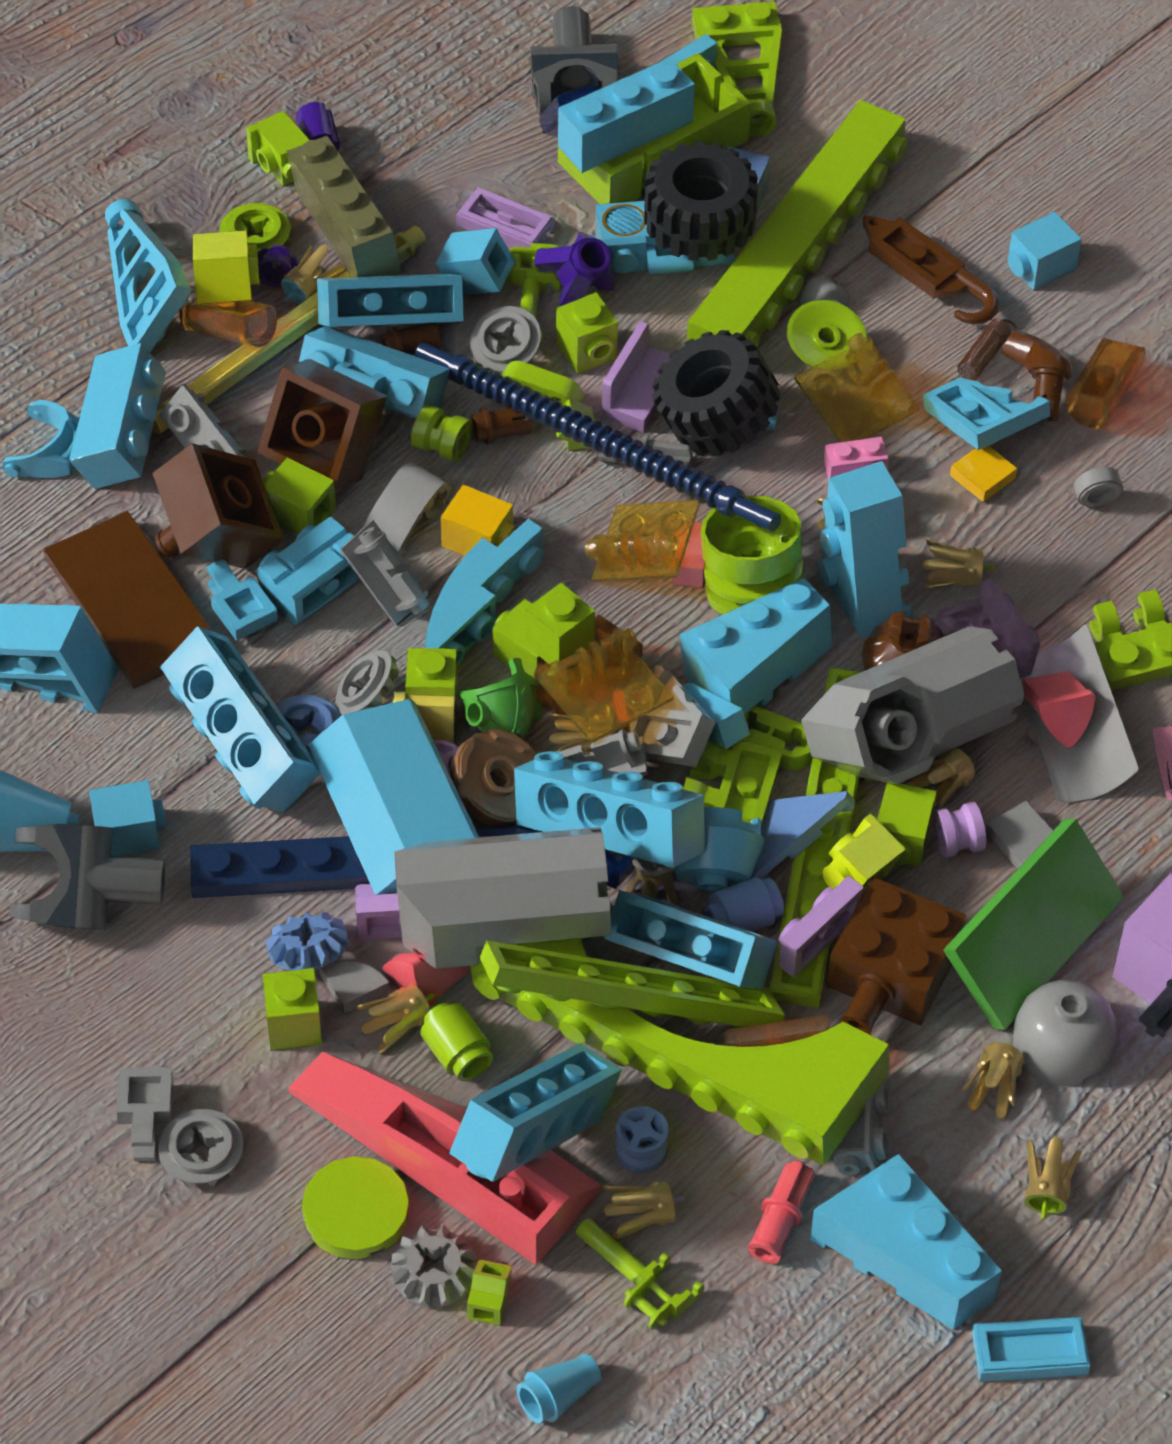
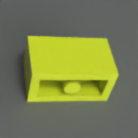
M247 231L193 234V267L197 304L251 300V285L260 284L257 244L248 245Z

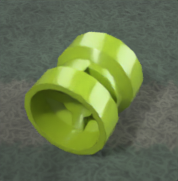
M426 404L415 420L411 433V445L422 451L433 449L439 452L441 458L457 463L469 446L473 432V422L460 415L447 416L442 408Z

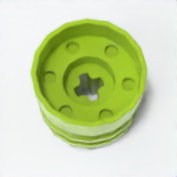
M745 496V498L781 515V523L774 532L768 531L738 515L732 518L718 512L716 508L712 509L703 519L700 534L702 557L705 562V593L710 606L721 615L805 578L803 573L804 561L801 556L803 548L801 521L796 511L785 502L767 496Z

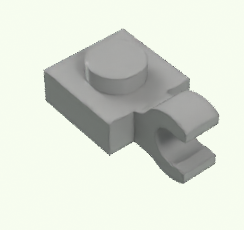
M172 1067L119 1069L118 1124H132L131 1146H134V1162L155 1161L156 1123H169L172 1120Z

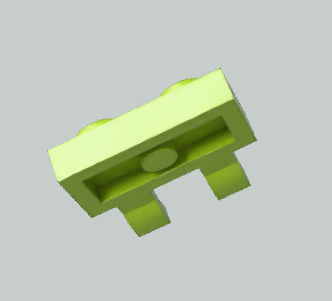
M1157 589L1138 593L1137 600L1141 608L1134 609L1133 617L1139 628L1142 629L1140 631L1122 635L1119 616L1112 600L1096 604L1093 607V612L1097 619L1090 621L1089 628L1094 638L1098 641L1094 642L1111 691L1172 675V622L1166 623L1164 607Z
M742 740L733 744L732 750H728L707 741L706 749L702 753L697 766H692L690 776L704 780L723 776L720 789L709 787L700 781L687 777L683 789L703 794L704 807L743 811L742 821L751 823V819L759 818L762 826L780 765L782 751Z

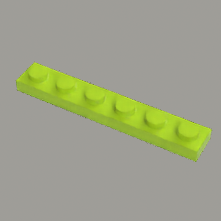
M486 940L480 956V960L492 985L508 993L528 991L544 994L557 1001L576 999L593 1002L595 1005L605 1009H616L619 1006L637 1009L654 1017H662L665 1014L680 1016L702 1025H708L711 1022L733 1025L745 1032L765 1030L778 1033L785 1017L772 992L766 987H763V989L740 987L719 979Z

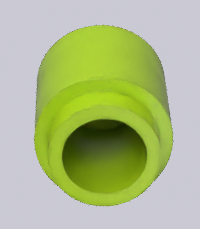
M442 1003L432 1008L425 1015L420 1035L449 1075H456L460 1081H469L482 1074L493 1061V1055L489 1051L491 1044L462 1004L455 1003L449 1005L448 1003Z

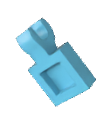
M224 559L206 567L207 572L212 577L211 580L207 581V585L214 594L211 597L212 609L236 641L278 621L277 608L253 576L239 582Z

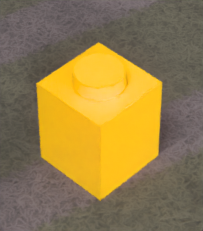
M462 485L441 516L442 547L463 556L482 538L498 547L517 529V526L513 525V504Z

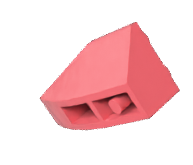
M322 1052L289 1086V1093L536 1266L602 1192L601 1184L551 1150L494 1182L474 1175L467 1169L466 1164L449 1154L467 1110L466 1107L325 1052Z

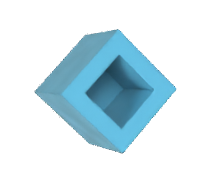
M1054 211L1012 232L1007 263L1017 277H1021L1033 290H1036L1077 269L1082 239Z
M497 228L451 233L436 265L441 274L461 275L463 295L500 292L515 263V259Z
M149 780L89 790L95 826L113 828L111 856L160 849L157 829L167 828L162 798L152 800Z

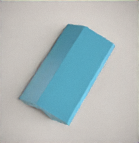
M407 699L343 714L308 744L375 895L397 893L394 851L425 842L479 838L414 701Z

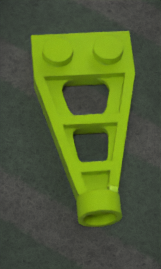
M754 2L692 8V25L695 40L707 34L717 42V60L714 63L716 64V70L722 75L721 83L728 80L751 102L749 135L760 137L769 134L774 130L777 123L773 102L782 37V28L776 2ZM760 44L761 46L759 58L730 60L722 48ZM762 76L763 87L739 89L735 78ZM764 114L760 118H751L755 115Z

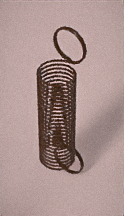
M1006 319L991 320L957 366L958 372L964 378L973 381L977 380L1011 334L1010 327L1006 322L1011 323L1017 329L1012 321Z

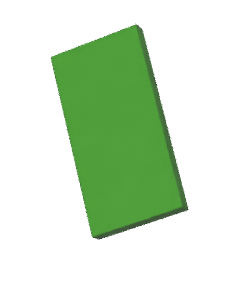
M1064 819L943 951L993 1029L1006 1030L1015 1020L1026 997L1051 980L1123 900L1124 896L1077 819Z

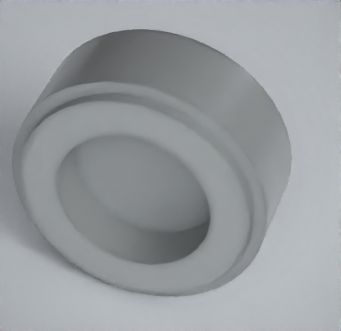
M1099 467L1089 470L1080 475L1073 485L1078 502L1086 507L1107 505L1116 500L1123 491L1119 473L1112 467Z

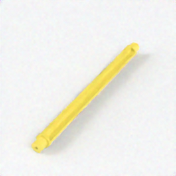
M413 226L404 233L399 232L394 235L400 264L415 254V249L426 241L424 232L418 226ZM346 270L336 278L352 276L349 273V271ZM316 292L192 381L187 385L188 388L193 390L195 394H202L205 398L204 402L209 404L319 324L318 293ZM172 397L159 405L152 428L158 435L169 429L159 414Z

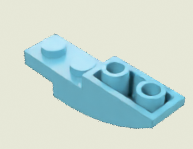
M527 519L498 547L482 538L464 556L442 588L432 610L426 633L425 648L457 649L458 666L464 654L478 641H485L491 635L496 621L495 602L500 603L510 593L512 586L525 574L533 573L542 562L544 556L542 527Z

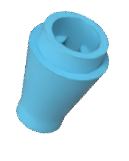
M586 1353L572 1360L528 1372L525 1375L524 1381L517 1385L519 1403L533 1422L537 1424L545 1420L555 1422L590 1388L601 1382V1372L595 1360Z

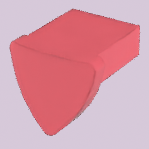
M1069 671L1023 679L1024 698L1038 712L1041 721L1048 731L1065 747L1072 748L1089 724L1096 699L1094 693L1086 689Z
M418 950L411 954L400 953L382 967L383 971L399 988H406L410 984H414L424 996L434 994V998L427 1001L429 1007L436 1003L438 997L471 971L470 966L436 969L425 961V956Z

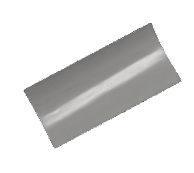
M1087 624L1083 625L1071 637L1050 649L1033 654H1011L1016 661L1022 689L1023 679L1069 671L1086 689L1091 690L1096 696L1089 724L1072 748H1067L1061 744L1045 727L1038 712L1025 698L1023 699L1059 801L1077 802L1099 797L1117 788L1138 772L1139 767Z

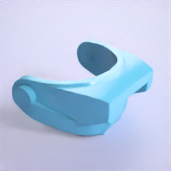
M48 400L31 402L27 408L28 415L34 420L54 426L59 431L47 445L32 454L6 457L3 461L2 469L10 477L57 478L70 475L73 465L69 458L79 418L67 412L60 404Z

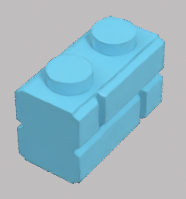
M332 517L327 518L316 527L314 525L305 527L298 534L295 542L281 552L275 550L267 554L257 568L259 586L274 606L279 609L280 613L294 626L301 623L360 580V577L339 550L354 536L351 533L348 534L345 528Z

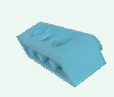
M197 626L162 664L160 668L171 683L169 686L170 692L178 701L188 707L194 716L192 719L194 727L204 737L210 739L218 751L216 753L218 762L237 778L241 784L239 791L249 804L258 809L265 807L284 813L321 774L313 757L227 636Z
M553 751L538 753L534 756V760L514 768L517 825L542 832L601 827L605 849L672 868L705 852L704 795L684 790L683 786L679 783H657L645 780L637 772L618 773L603 769V765L598 762H576L564 759V754Z
M579 1043L472 1098L449 1154L466 1164L467 1169L474 1175L494 1182L601 1122L622 1069Z

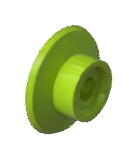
M816 300L800 306L792 314L788 323L787 336L791 348L804 363L815 369L838 371L849 368L861 359L867 347V332L861 319L850 308L835 301ZM820 339H825V340L829 341L830 343H825V342L821 341Z

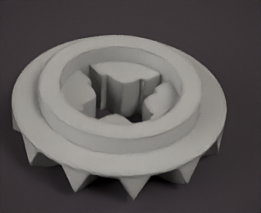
M516 306L499 307L485 314L474 327L470 340L471 351L476 361L481 363L484 368H491L493 372H503L511 361L529 363L534 355H540L539 345L543 335L538 321L527 310ZM513 334L519 346L508 345L502 351L500 344L494 338L508 339Z
M377 650L354 662L343 675L337 689L335 707L340 715L373 708L380 703H385L386 695L395 688L393 681L398 677L400 671L396 666L397 659L385 650Z
M195 1109L184 1112L171 1120L161 1133L158 1143L160 1163L168 1171L172 1180L179 1179L184 1181L191 1189L195 1184L208 1183L214 1188L218 1179L226 1175L233 1176L235 1166L239 1160L243 1159L242 1133L230 1117L219 1111ZM195 1135H198L200 1141H203L204 1145L210 1148L207 1162H203V1159H199L196 1153H192L194 1152Z
M445 1225L439 1230H427L421 1226L416 1234L408 1238L403 1236L400 1246L392 1254L391 1275L394 1285L406 1299L417 1305L425 1307L450 1305L464 1297L471 1289L472 1276L477 1265L476 1251L472 1250L464 1234L458 1236L450 1232ZM421 1254L433 1260L445 1255L443 1261L444 1269L447 1273L444 1271L440 1272L435 1268L431 1269L428 1273H423L425 1265Z

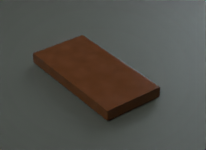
M128 511L44 548L45 560L75 604L83 608L111 657L133 689L164 675L160 668L162 664L197 626L212 631Z

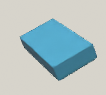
M1082 1317L973 1325L972 1336L979 1382L1089 1374L1090 1361Z

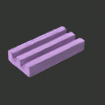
M477 187L456 214V226L468 231L497 228L508 247H530L531 243L543 244L546 241V233L551 234L555 228V218Z

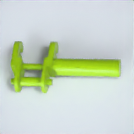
M531 243L530 247H512L509 249L515 259V263L506 282L513 285H523L520 308L527 310L535 318H537L540 291L545 292L548 283H552L553 290H559L561 287V282L556 274L537 271V267L534 265L537 249L560 247L558 245ZM521 264L531 265V269L521 268Z
M586 1218L576 1230V1235L632 1283L637 1285L635 1288H629L625 1292L627 1297L623 1305L626 1308L636 1305L651 1318L648 1324L651 1330L658 1328L660 1325L664 1327L668 1323L667 1318L669 1316L677 1320L698 1300L704 1291L705 1286L700 1281H697L692 1287V1292L686 1289L681 1295L675 1293L673 1296H670L655 1283V1279L665 1271L671 1261V1256L666 1252L662 1253L659 1257V1263L653 1260L646 1266L591 1218ZM650 1290L666 1302L659 1309L644 1298Z

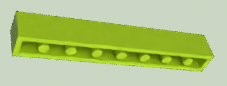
M861 99L690 317L687 323V341L692 338L697 340L701 338L702 334L712 332L713 335H716L720 330H729L731 335L736 332L743 334L747 340L750 339L755 344L756 348L758 347L760 337L765 330H772L776 326L784 305L788 300L794 301L798 297L807 275L810 272L815 273L819 269L829 246L839 243L845 232L846 224L851 217H858L861 214L870 192L873 189L878 190L882 186L892 163H899L902 160L908 147V139L904 137L906 118Z

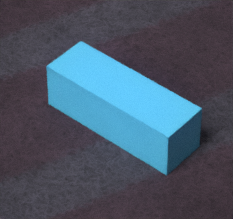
M692 682L684 685L715 721L708 740L727 749L750 734L742 708Z

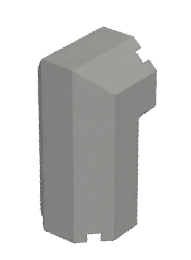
M968 626L835 683L802 718L811 757L858 777L892 784L901 783L928 771L935 756L1015 721L1018 713L1012 712V710L1020 706L1025 697L1016 661L1008 650L999 653L992 645V642L999 639L991 629Z
M601 827L425 842L394 851L403 946L412 953H414V948L425 956V961L436 969L478 965L481 962L480 956L486 940L518 944L611 935L607 864Z

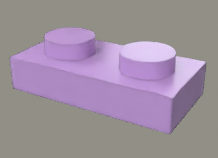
M848 875L835 888H826L814 902L812 910L801 920L795 918L790 921L779 937V943L781 944L778 966L793 978L797 976L843 932L863 895L864 887Z

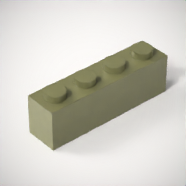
M328 136L307 141L299 147L288 150L287 155L296 193L351 276H396L402 274L392 229Z

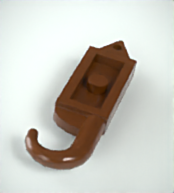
M867 215L863 216L862 225L869 239V253L933 299L936 297L941 299L953 298L967 291L984 304L983 310L977 313L955 311L954 317L963 323L975 325L986 323L997 315L1000 307L998 294L990 285L965 268L966 264L901 217L892 221Z

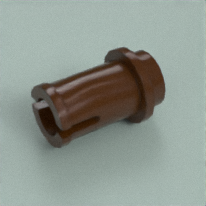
M428 323L400 330L393 326L389 328L388 333L381 334L382 345L409 355H414L416 348L422 342H426L438 349L442 347L441 335L436 323Z
M480 408L479 413L472 414L471 416L473 436L477 442L484 441L488 445L492 444L493 439L531 434L532 419L513 422L525 419L526 417L523 413H516L513 408L490 412L487 408Z

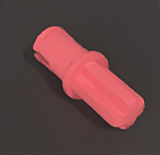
M795 1160L792 1163L785 1164L772 1196L763 1200L761 1209L764 1214L753 1239L748 1244L749 1253L762 1262L776 1264L780 1261L781 1253L793 1226L799 1225L802 1221L803 1214L800 1209L814 1179L813 1169L806 1166L804 1162Z

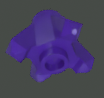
M580 231L575 243L571 246L537 249L534 259L536 267L543 272H555L564 288L559 297V307L583 298L587 289L592 285L599 290L613 291L617 277L610 263L611 253L608 246L602 240Z

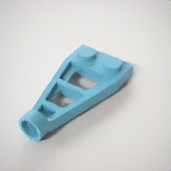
M121 199L110 204L105 212V219L109 227L107 233L119 321L127 345L131 346L142 343L150 353L156 343H159L165 336L167 327L178 310L186 305L191 289L181 263L145 223L138 205L132 200ZM122 219L125 223L118 224V222ZM140 242L141 246L131 260L130 255ZM153 266L156 272L138 298L137 288Z

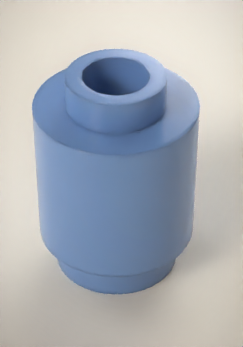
M754 877L713 892L709 896V905L705 906V916L751 932L773 925L775 918L784 914L781 893L771 878L760 880Z

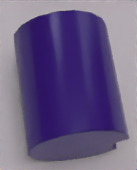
M311 102L303 105L296 113L298 128L309 140H317L328 136L338 151L340 141L331 109L327 110L322 102Z

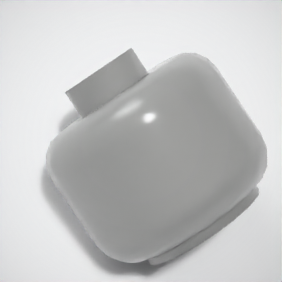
M818 276L811 279L805 284L799 297L801 305L816 300L835 301L845 306L849 304L848 294L845 289L827 276Z

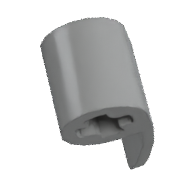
M408 461L388 483L375 503L363 528L370 521L374 520L380 530L384 531L387 535L386 538L399 555L421 516L433 520L443 512L451 497L452 485L413 461Z

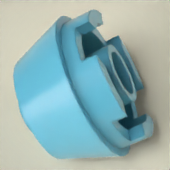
M704 807L705 852L674 867L676 878L681 882L695 885L698 889L708 892H716L749 880L765 844V839L760 836L761 820L759 818L751 819V823L742 821L743 811Z

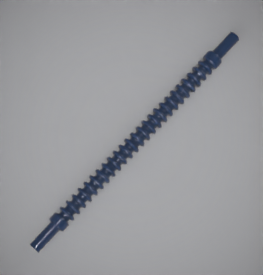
M426 342L420 343L416 348V357L449 368V380L459 385H465L467 389H474L477 394H484L486 398L494 399L498 404L503 403L506 408H513L516 413H523L526 418H533L535 422L543 423L545 427L553 428L557 433L562 432L565 437H572L575 442H583L585 447H593L595 452H603L606 457H613L616 462H623L626 467H633L636 472H644L646 477H654L657 482H664L669 488L675 487L677 492H685L689 498L696 497L699 503H707L709 508H716L718 512L731 518L738 515L771 532L777 530L781 523L780 514L745 498L743 490L732 485L727 486L724 481H716L714 476H706L701 470L695 471L693 466H685L683 461H675L670 455L664 456L662 451H654L652 446H644L639 440L633 441L631 436H623L621 431H613L610 426H603L600 421H593L590 416H583L580 411H572L571 407L562 406L561 402L552 401L550 397L542 396L538 391L533 392L530 387H523L520 382H513L511 378L503 377L501 373L493 372L491 368H484L481 363H474L472 359L462 354L453 356Z

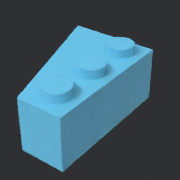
M882 461L829 477L827 499L823 500L825 524L824 529L820 531L822 556L821 560L817 561V570L825 587L831 586L856 632L862 638L870 635L876 626L888 620L894 612L905 611L904 616L912 617L911 608L901 598V586L909 584V574L906 568L899 570L898 549L906 547L903 495Z
M803 578L680 634L684 677L688 682H692L742 708L744 715L757 704L764 706L773 698V690L787 678L794 681L832 648L830 604Z
M0 603V689L12 692L14 686L19 685L41 691V700L55 703L59 695L83 701V710L98 714L119 669L83 608L70 604Z
M899 1154L814 1209L810 1241L823 1249L829 1246L853 1261V1268L866 1276L869 1272L896 1288L898 1296L951 1329H956L996 1301L1002 1270Z

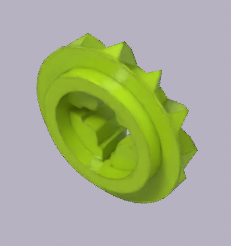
M250 203L234 208L224 216L219 228V232L251 231L257 234L263 231V237L258 235L248 237L247 234L248 245L257 244V252L263 247L269 249L272 245L283 246V244L290 242V222L287 216L278 208L263 203Z

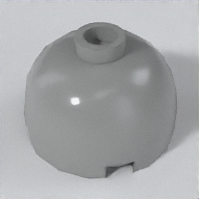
M1058 980L1040 986L1026 997L1015 1018L1013 1047L1018 1049L1024 1056V1061L1027 1063L1026 1070L1034 1077L1049 1084L1071 1087L1084 1084L1085 1078L1092 1077L1098 1072V1076L1104 1073L1115 1054L1117 1019L1110 1003L1095 988L1080 981Z

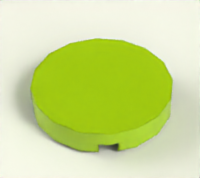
M352 1156L334 1160L314 1174L305 1187L302 1214L305 1226L310 1232L312 1240L319 1248L336 1257L358 1260L371 1257L372 1252L379 1251L383 1247L385 1251L397 1242L407 1226L409 1199L403 1180L393 1168L374 1158Z

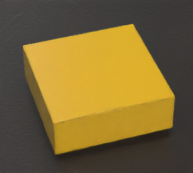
M987 446L980 450L975 448L951 466L950 476L979 500L985 502L1016 479L1017 468L993 448Z

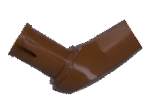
M1015 329L1007 338L1001 352L1006 357L1025 367L1032 374V377L1036 379L1033 401L1037 396L1049 400L1050 417L1047 418V421H1058L1063 383H1066L1072 377L1071 361L1045 340Z

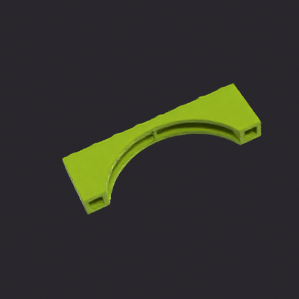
M581 938L513 944L587 957ZM482 962L478 965L470 966L473 986L485 997L492 1000L500 999L518 1008L526 1018L535 1022L543 1021L557 1028L572 1042L577 1044L586 1043L603 1052L613 1063L619 1066L628 1065L648 1075L656 1085L664 1089L673 1088L691 1097L702 1109L709 1112L718 1111L737 1121L747 1132L753 1135L763 1134L782 1144L795 1157L801 1159L809 1158L823 1166L865 1109V1103L870 1095L872 1097L875 1095L889 1075V1044L845 1022L816 1035L784 1044L754 1047L715 1045L673 1034L648 1022L629 1008L618 1006L616 1009H605L595 1005L593 1002L576 999L557 1001L544 994L528 991L508 993L492 985Z

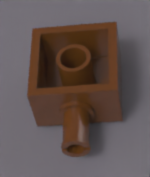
M872 877L830 956L827 987L853 997L846 1013L841 1018V1023L845 1022L870 1035L878 1016L884 1010L921 1026L952 967V963L943 950L965 927L966 914Z

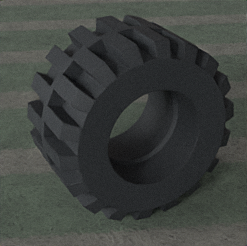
M704 141L694 142V145L687 146L685 143L676 145L675 151L667 149L660 154V160H653L649 166V172L646 173L644 224L647 225L649 237L656 238V245L662 250L669 248L670 254L680 257L681 255H686L688 260L698 261V257H706L708 261L716 260L720 254L727 257L735 253V247L742 248L748 242V236H752L755 230L758 196V177L756 171L751 170V163L747 158H739V152L732 148L729 150L722 149L723 145L713 143L711 146L703 145Z
M720 330L716 335H713L712 332L702 334L701 338L697 340L692 338L684 343L685 346L680 350L675 349L669 355L671 359L666 363H662L658 370L661 376L654 379L653 388L656 392L652 396L657 410L681 444L689 445L697 455L705 456L710 452L712 456H720L725 450H730L731 453L739 450L740 445L747 441L750 444L757 439L756 434L760 430L765 431L771 424L768 420L769 417L775 416L779 408L776 404L780 400V390L777 387L779 384L750 339L747 340L743 334L738 332L731 335L729 330Z

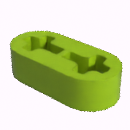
M511 361L502 372L503 377H509L513 382H520L523 387L528 386L533 392L538 391L542 396H548L552 401H559L562 405L568 399L580 403L584 401V392L575 381L522 361Z
M754 706L744 715L747 725L756 726V730L751 729L749 731L750 734L741 740L782 751L780 768L791 771L801 770L812 762L813 757H811L802 723ZM793 741L801 743V746H796L793 751L785 749V746H790Z

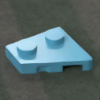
M961 377L923 394L924 410L977 450L993 445L1007 436L1050 417V401L1046 398L1037 396L1029 404L1013 400L1012 390L998 386H985L980 382Z

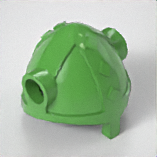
M513 658L508 661L512 676L485 687L459 689L457 693L459 699L462 700L466 719L471 726H477L483 732L490 729L508 731L522 739L529 731L533 721H538L541 718L543 708L539 697H537V680L524 671L520 658Z

